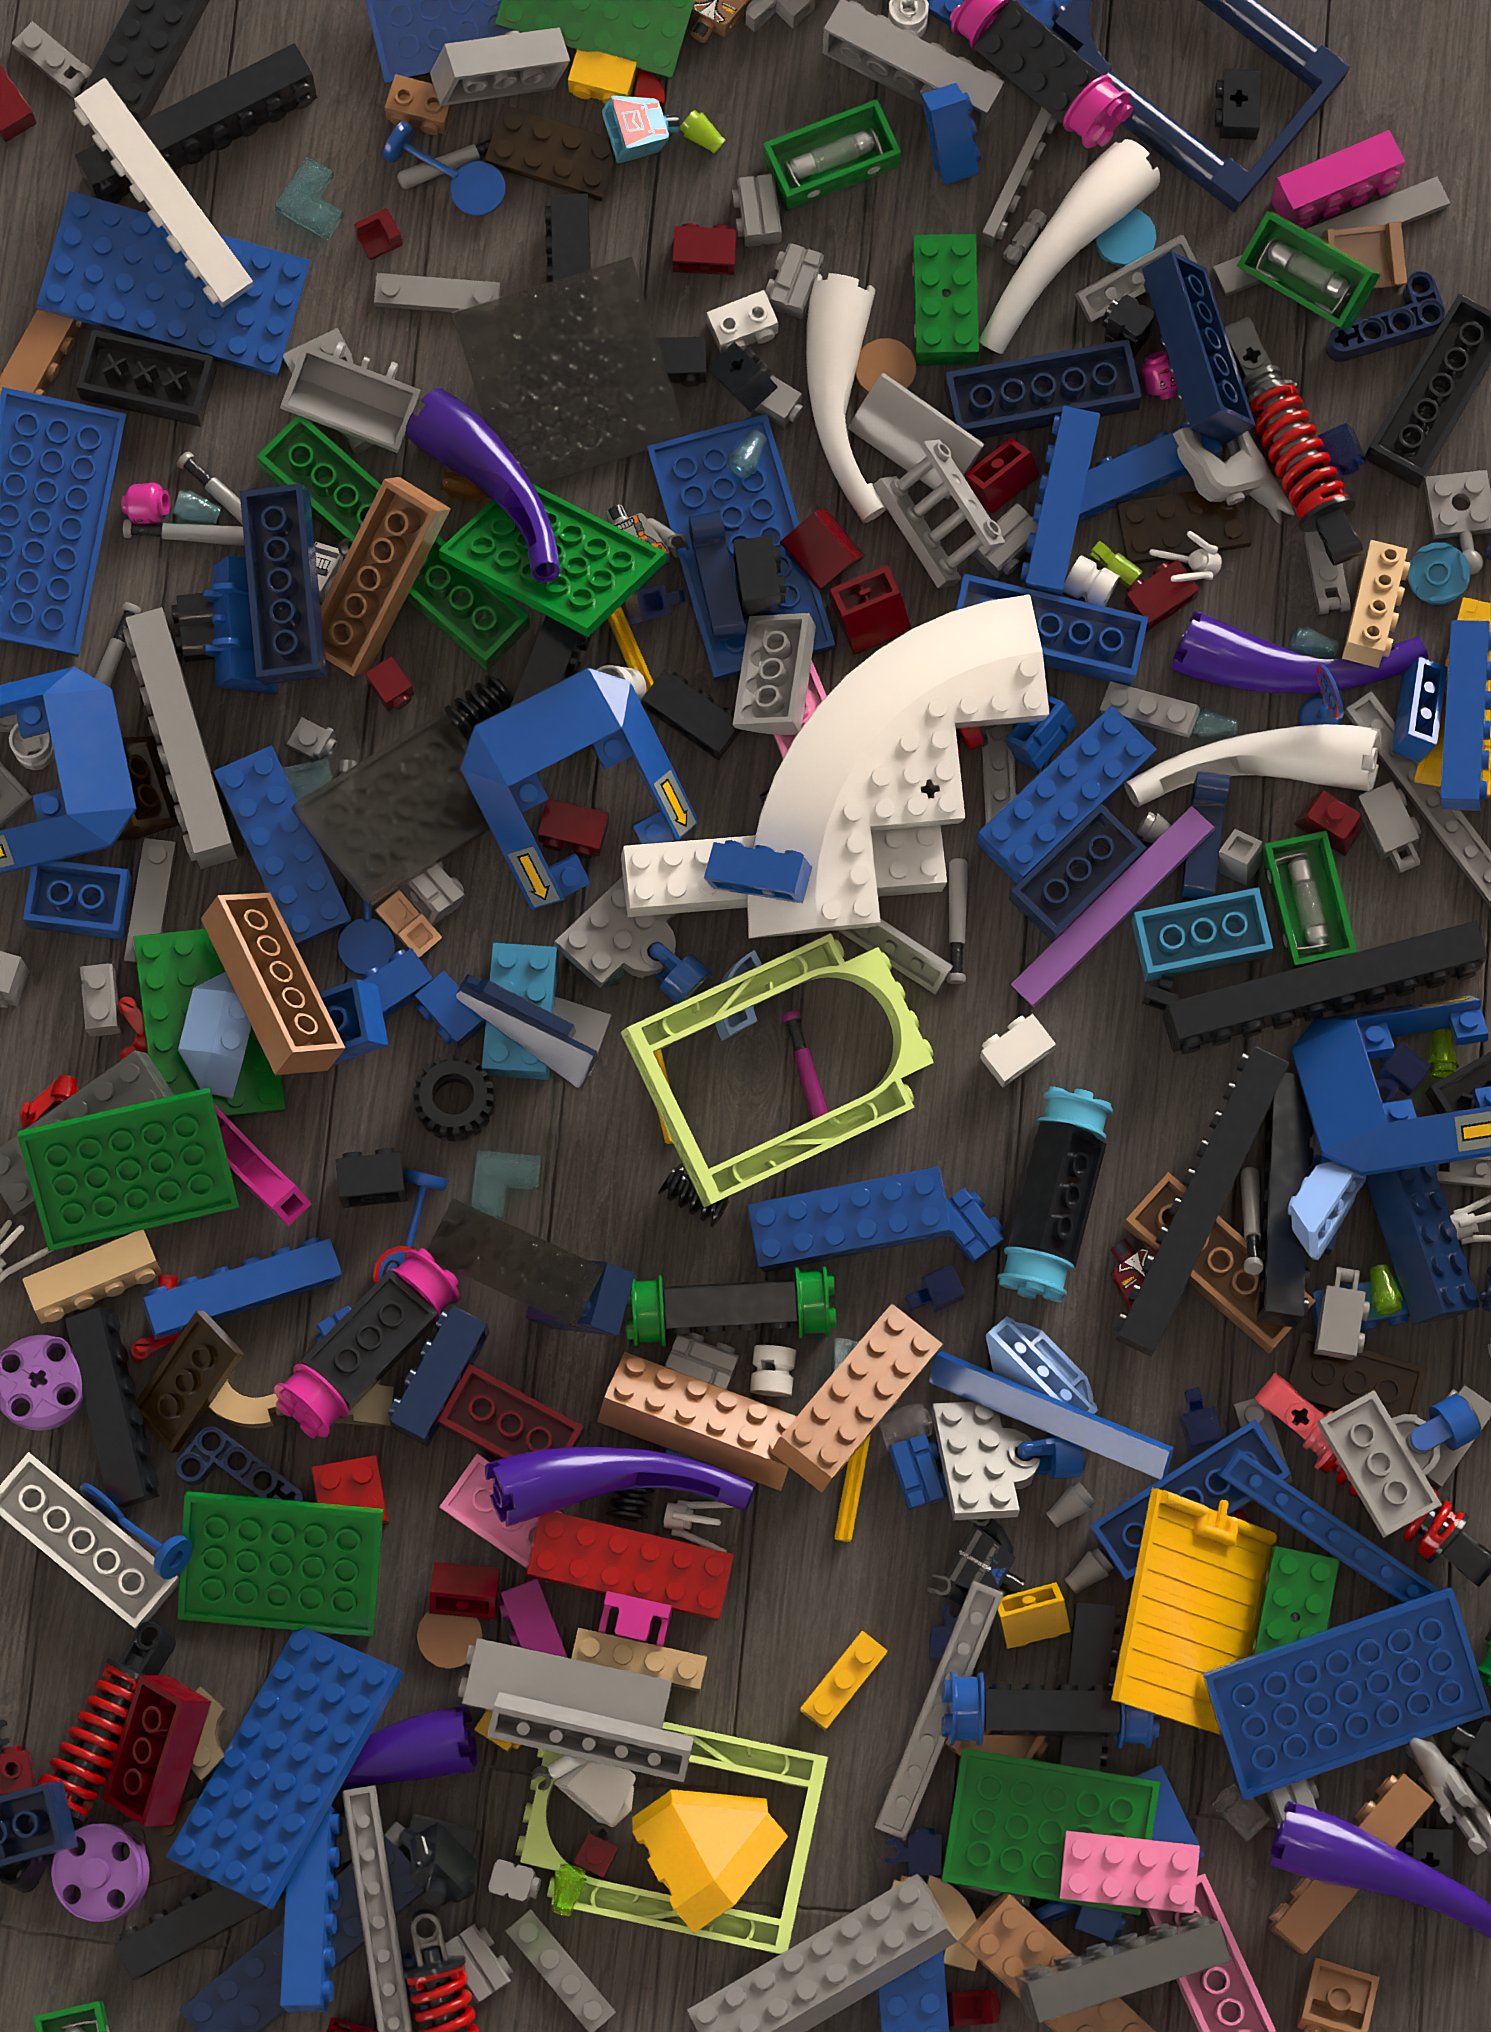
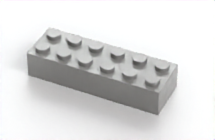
M840 0L824 27L822 54L923 105L921 94L957 83L962 93L967 92L970 97L972 111L968 112L969 118L973 119L977 134L983 137L1001 107L1005 82L1001 81L997 74L991 71L984 72L974 67L970 60L964 57L957 58L947 53L946 49L937 43L930 44L920 39L910 29L902 30L885 16H875L867 12L861 4L855 1Z

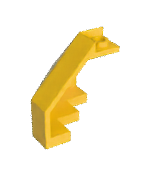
M671 1789L632 1817V1832L637 1842L643 1843L648 1849L651 1857L647 1860L658 1881L664 1883L669 1889L672 1896L668 1899L673 1909L693 1933L702 1929L737 1903L788 1837L768 1813L767 1798Z

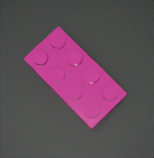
M1390 130L1277 177L1270 201L1276 213L1306 229L1313 224L1314 220L1322 217L1324 219L1332 218L1347 206L1358 207L1364 204L1369 199L1368 197L1378 193L1382 196L1392 192L1398 184L1405 160Z

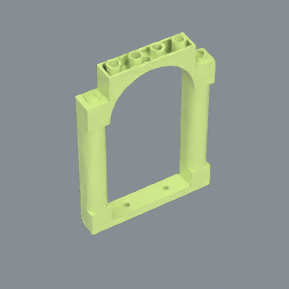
M830 933L621 1031V1035L704 1208L914 1108L912 1103L914 1101L913 1093L907 1084H903L901 1078L934 1063L932 1059L933 1050L926 1039H922L918 1030L919 1021L912 1010L909 1011L904 1001V989L898 981L895 982L890 972L892 969L890 960L884 952L881 953L879 947L845 962L842 945L837 939L834 940ZM826 977L845 979L858 984L871 993L885 1010L893 1033L891 1062L879 1084L868 1094L708 1169L653 1053L783 991L813 979Z
M663 1723L662 1730L694 1737L689 1759L690 1763L808 1789L781 1919L730 1908L696 1933L692 1932L673 1909L668 1899L672 1895L591 1878L567 1864L557 1852L551 1840L547 1823L548 1802L557 1779L552 1778L550 1787L544 1791L538 1789V1784L545 1780V1777L538 1776L531 1781L530 1790H535L536 1792L533 1804H526L523 1822L529 1824L526 1837L519 1836L516 1855L521 1856V1864L559 1872L558 1878L551 1877L547 1897L553 1898L552 1905L780 1955L788 1950L828 1757L673 1723ZM538 1749L537 1757L543 1758L541 1766L547 1768L549 1764L564 1756L563 1754Z

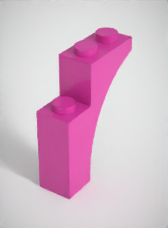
M215 1105L231 1171L237 1175L252 1194L287 1226H290L312 1203Z

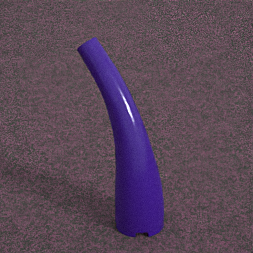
M441 387L430 391L421 400L426 405L418 417L413 413L411 414L406 425V437L414 445L453 472L470 481L498 503L514 521L526 541L533 578L542 583L554 581L560 574L556 540L549 517L530 479L502 440L479 415L464 402Z
M1194 611L1189 619L1191 622L1189 629L1187 628L1183 632L1173 657L1174 662L1170 669L1193 679L1247 691L1296 694L1322 693L1317 677V666L1324 664L1328 668L1339 691L1375 683L1404 673L1418 657L1428 660V654L1424 643L1417 636L1392 645L1389 657H1382L1379 668L1345 659H1317L1283 648Z
M570 1447L543 1449L512 1455L487 1463L485 1466L486 1481L493 1479V1494L489 1495L492 1505L501 1523L506 1521V1527L560 1510L587 1499L633 1488H670L690 1491L717 1499L718 1502L746 1511L756 1487V1483L708 1464L665 1453L627 1448Z
M459 1706L439 1709L409 1717L370 1734L336 1797L341 1795L344 1790L475 1772L474 1766H477L476 1736L472 1737L470 1727L466 1726V1722H472L468 1707Z
M1287 1801L1283 1810L1286 1812L1285 1820H1282L1281 1824H1278L1270 1853L1273 1857L1269 1861V1866L1323 1883L1351 1887L1403 1899L1435 1910L1491 1938V1904L1481 1896L1344 1819L1292 1801Z

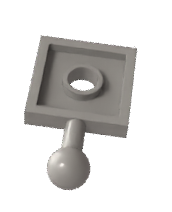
M1487 470L1425 477L1424 487L1433 539L1459 536L1462 553L1465 555L1470 567V575L1478 573L1482 568L1483 559L1478 552L1474 551L1472 535L1491 533V490ZM1457 498L1464 499L1468 503L1469 508L1464 511L1456 510L1452 505V501Z

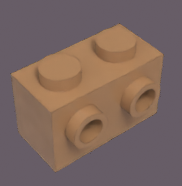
M395 74L385 105L387 120H390L396 126L400 122L405 121L426 134L436 135L440 133L446 135L455 104L440 106L433 84Z

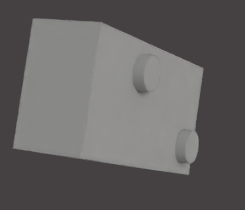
M560 27L523 33L510 31L503 36L444 44L430 71L439 104L444 106L554 89L569 64L570 58Z

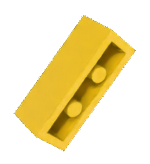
M862 1630L802 1705L800 1711L826 1731L884 1659L888 1651Z

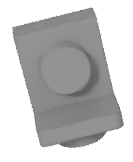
M302 717L288 740L287 747L321 764L325 757H331L337 746V741L335 740L336 736L333 729L329 727L324 729Z

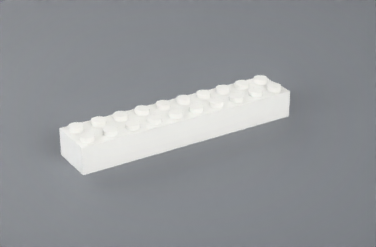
M940 825L871 831L878 897L943 891L947 883ZM756 835L623 846L621 863L627 917L747 908L748 894L713 889L704 879L713 842L725 844L726 840H732L743 844L744 847L753 848Z

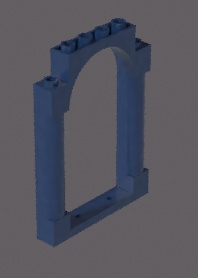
M1072 0L1067 7L1061 5L1051 19L1054 21L1052 30L1104 75L1110 76L1113 80L1112 85L1120 92L1127 91L1131 94L1132 101L1130 106L1133 107V111L1120 124L1234 213L1345 79L1351 68L1350 65L1324 45L1318 48L1258 0H1199L1315 90L1248 172L1230 157L1227 160L1223 159L1111 72L1112 66L1097 50L1090 32L1089 11L1094 0Z

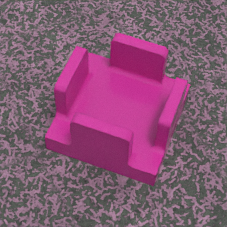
M606 1592L598 1632L606 1634L611 1612H617L619 1614L615 1627L616 1636L648 1643L653 1622H661L656 1645L664 1647L672 1614L671 1605L614 1592Z

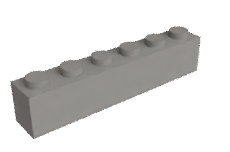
M502 1692L498 1693L494 1703L487 1737L680 1782H684L694 1741L692 1736Z

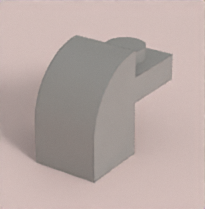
M752 0L746 8V25L753 32H756L777 13L794 29L815 9V0Z

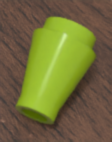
M696 110L686 118L679 128L684 133L683 137L710 150L713 154H716L726 141L704 113L699 114Z

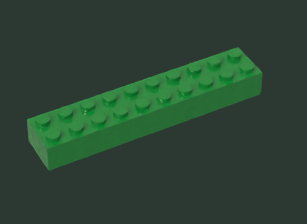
M297 415L256 456L259 468L279 486L302 483L310 492L312 516L340 541L350 538L348 543L350 549L381 484L309 420ZM437 536L406 599L488 672L530 628L529 616L501 591L442 561L439 558L438 550L446 542Z

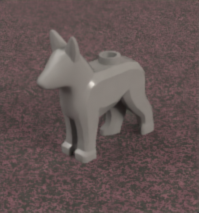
M1191 427L1179 429L1173 434L1179 445L1177 449L1179 459L1193 478L1198 493L1208 501H1226L1228 505H1233L1244 500L1245 496L1250 495L1269 510L1271 516L1279 525L1282 523L1281 511L1290 515L1295 514L1288 499L1289 493L1285 492L1281 485L1282 479H1278L1272 474L1249 431L1227 443L1231 457L1226 462H1222L1212 452L1205 449L1201 443L1200 433L1198 431L1193 432Z
M1433 1735L1424 1737L1423 1740L1413 1738L1410 1744L1405 1747L1406 1753L1422 1771L1429 1792L1440 1806L1441 1815L1448 1823H1452L1455 1820L1467 1838L1468 1846L1475 1854L1479 1855L1485 1850L1491 1853L1490 1809L1476 1795L1471 1785L1460 1772L1447 1762L1438 1749Z

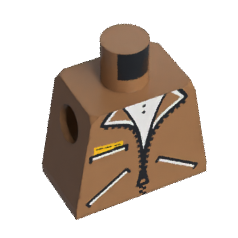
M695 0L689 19L696 24L691 30L690 35L701 43H706L712 32L722 37H727L744 18L746 8L752 0Z

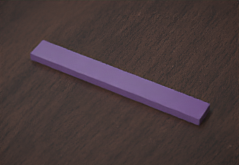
M1191 806L1011 983L1012 988L1035 1008L1215 831L1214 826Z

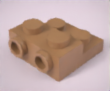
M1315 1958L1312 1963L1307 1990L1302 2000L1296 2028L1304 2030L1303 2032H1368L1380 1977Z

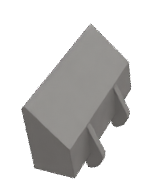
M341 341L338 342L333 356L303 345L280 409L398 453L405 437L407 422L411 414L415 413L422 394L420 389L394 380L399 367L398 363L392 361L387 375L384 376L367 369L370 362L368 357H364L361 366L342 360L346 345Z

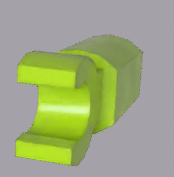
M1098 541L1091 550L1090 556L1110 571L1120 575L1118 581L1125 587L1129 588L1142 576V570L1119 552L1114 554L1101 541Z

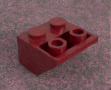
M888 565L830 588L829 601L854 655L902 636L912 629L901 593Z

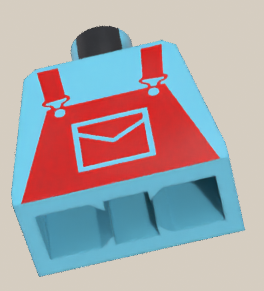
M611 96L602 110L617 163L658 153L669 139V134L678 133L680 128L677 115L663 116L660 103L654 98Z

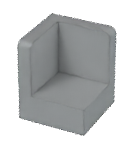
M1234 829L1219 851V873L1247 886L1262 864L1263 842Z

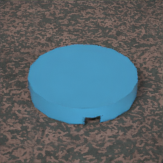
M1134 208L1124 218L1095 238L1096 249L1101 258L1107 263L1109 261L1111 264H1115L1116 267L1122 268L1154 249L1157 239L1155 226L1149 216L1141 210Z
M1431 543L1421 547L1412 560H1410L1407 580L1412 592L1421 601L1430 605H1447L1456 601L1465 593L1470 582V567L1465 555L1457 548L1447 543Z

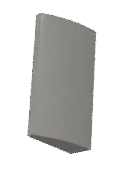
M885 373L880 375L848 427L850 431L908 472L926 457L920 444L924 441L940 440L949 448L951 458L965 478L964 474L971 469L985 445ZM934 467L919 479L933 490L943 483ZM951 493L945 497L947 500L952 497Z
M809 613L749 616L733 719L734 728L776 735H797L800 732L816 625Z

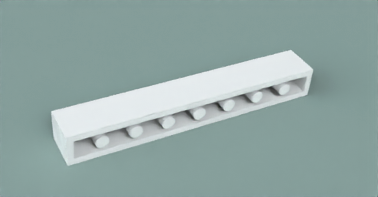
M103 78L74 98L77 108L73 111L83 126L89 124L95 134L92 138L102 152L106 149L114 158L110 161L113 168L120 177L126 175L132 185L129 186V189L140 203L144 200L151 209L147 212L157 228L160 226L165 228L169 234L166 240L176 253L181 251L188 261L184 264L190 274L195 279L200 277L205 283L206 287L203 288V291L213 304L218 301L221 307L224 308L253 287V280L106 78Z

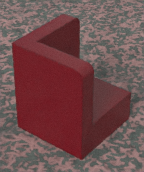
M387 208L354 224L356 236L369 260H373L403 245L401 233Z

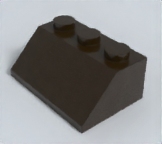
M153 736L122 737L137 810L116 841L135 840L178 826L179 822L174 808L176 804L173 801L172 794H170L165 777L166 774Z

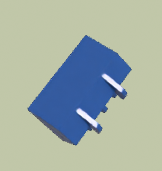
M227 556L213 566L211 590H203V599L213 602L214 615H212L214 639L212 640V645H204V654L214 657L215 688L278 694V683L264 685L256 677L246 558Z

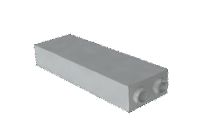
M477 1638L476 1645H469L466 1664L471 1665L468 1678L462 1677L458 1697L463 1698L462 1704L464 1706L492 1712L498 1693L502 1692L662 1730L672 1681Z

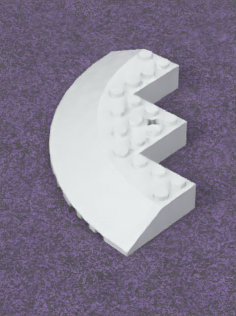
M1030 595L983 602L949 612L911 629L877 650L846 675L817 706L794 738L774 776L759 816L760 819L753 843L754 849L756 845H763L773 849L774 852L785 853L786 850H793L804 855V858L812 866L804 901L802 904L748 895L749 939L876 927L881 922L871 831L958 824L965 819L956 728L1043 721L1049 715L1043 652ZM926 785L934 792L931 798H928L927 793L921 792V789Z

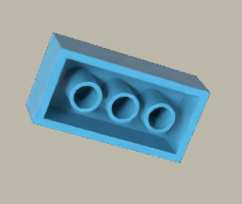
M1259 887L1134 912L1131 920L1145 982L1161 979L1162 975L1172 977L1266 958L1270 956L1273 950Z
M493 943L490 981L554 1014L560 960L557 947ZM486 1021L482 1070L485 1069L488 1076L549 1080L550 1067Z

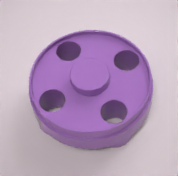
M32 1335L14 1342L0 1353V1410L10 1421L26 1429L42 1431L57 1428L67 1423L78 1413L84 1403L81 1373L73 1355L72 1346L64 1339L49 1335ZM64 1349L66 1354L62 1360L57 1362L50 1360V1355L54 1350ZM19 1360L21 1362L17 1371L13 1373L5 1372V1366L9 1361ZM72 1392L76 1394L72 1404L61 1405L59 1403L60 1397L64 1393ZM26 1403L30 1405V1410L25 1416L18 1417L14 1415L15 1408L19 1404Z
M110 1823L91 1824L76 1830L77 1843H79L81 1838L86 1843L85 1852L81 1854L78 1847L57 1852L52 1863L53 1888L61 1904L73 1915L93 1922L115 1920L135 1911L140 1905L149 1881V1862L143 1840L134 1836L127 1829ZM124 1843L130 1848V1854L127 1859L122 1855ZM76 1885L81 1891V1898L78 1902L73 1896ZM119 1891H122L125 1896V1902L122 1907L117 1902Z

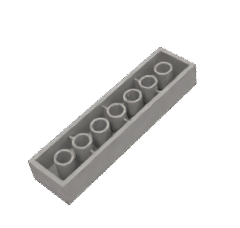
M160 607L126 617L128 628L123 629L124 637L131 656H137L132 658L131 661L140 686L145 685L140 688L144 705L149 715L154 714V716L148 717L157 744L162 743L161 746H157V750L165 773H171V775L165 777L174 803L179 801V804L175 805L174 808L182 831H188V834L183 835V839L191 862L197 860L200 868L203 869L237 859L174 640L163 608Z
M917 1873L699 2002L687 2011L698 2032H806L958 1941L929 1886Z

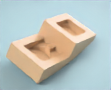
M400 889L396 890L374 909L391 931L408 949L412 948L418 957H421L442 938Z

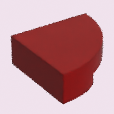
M639 70L634 97L654 98L659 101L660 106L665 107V94L659 80L652 74Z

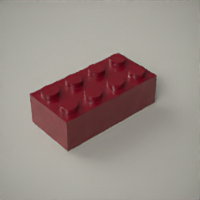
M471 1364L468 1365L437 1420L439 1426L499 1459L543 1449L576 1447L585 1432L584 1426Z
M140 1675L102 1800L143 1826L173 1825L212 1701L169 1675Z

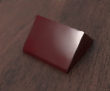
M826 508L813 512L780 541V544L819 591L864 557V554Z

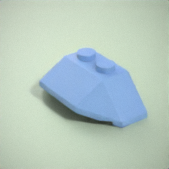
M226 972L193 988L178 1052L199 1089L210 1087L211 1094L232 1099L242 1066L251 1024Z
M1334 1161L1316 1165L1310 1176L1304 1178L1300 1191L1291 1198L1288 1206V1214L1292 1217V1230L1311 1259L1318 1260L1354 1203L1357 1192L1366 1181V1176H1360Z
M1005 1317L985 1335L993 1373L1092 1414L1098 1411L1087 1376L1042 1330L1025 1323L1015 1322L1010 1317Z

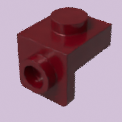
M996 1989L946 1993L949 2027L999 2023L1001 2005Z

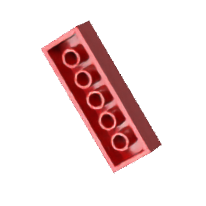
M551 1512L538 1518L525 1577L606 1595V1592L609 1591L672 1606V1611L717 1621L720 1619L734 1554Z

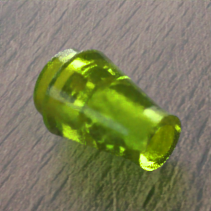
M1437 1029L1433 1031L1427 1069L1430 1070L1431 1077L1443 1079L1454 1073L1459 1068L1452 1040V1031Z
M1378 1265L1371 1268L1369 1272L1371 1275L1372 1308L1376 1309L1377 1315H1390L1402 1310L1401 1302L1404 1299L1390 1273L1388 1265Z
M560 1864L559 1871H555L553 1912L565 1916L572 1915L573 1908L587 1882L585 1869L569 1864Z

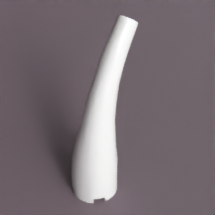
M1125 139L1122 143L1115 142L1082 173L1006 287L979 338L981 344L997 353L1003 354L1034 302L1059 271L1082 248L1124 218L1159 186L1158 167L1154 170L1146 159L1150 153L1144 147L1128 139Z
M829 273L828 279L822 280L823 276L817 274L809 301L806 331L807 381L812 412L819 439L829 465L848 501L862 522L867 523L880 516L887 508L872 486L873 484L865 482L856 464L848 440L845 413L876 290L871 285L867 286L866 290L858 287L859 279L850 276Z
M1322 724L1295 726L1241 735L1207 744L1163 761L1128 780L1124 786L1129 799L1136 807H1140L1174 789L1194 783L1198 771L1230 776L1258 775L1286 778L1369 792L1374 787L1379 768L1376 762L1377 749L1381 750L1382 744L1381 730L1353 725Z

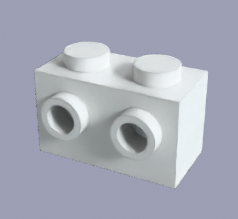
M764 290L707 312V325L720 355L733 342L744 350L749 344L768 342L778 333V320Z
M1033 1014L1026 1019L1023 1015L1018 1017L1008 1025L1010 1031L1001 1037L995 1034L982 1044L984 1049L981 1051L980 1059L1002 1087L1012 1082L1055 1049L1056 1043Z

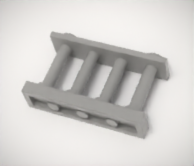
M940 440L924 441L920 446L926 457L901 479H898L897 476L880 478L872 486L937 588L954 586L962 579L957 571V566L982 545L985 548L999 547L1006 542L1001 536L999 526L990 519L954 463L949 448ZM934 467L943 483L915 505L908 495V488ZM951 493L960 508L932 531L924 520V514ZM967 519L976 534L954 553L947 556L940 545V540Z

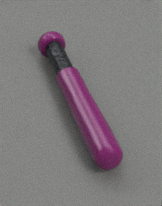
M799 1010L784 1013L782 1021L789 1027L788 1030L790 1031L795 1051L793 1055L799 1072L810 1120L812 1121L829 1111L810 1050L804 1042L799 1022L801 1013Z

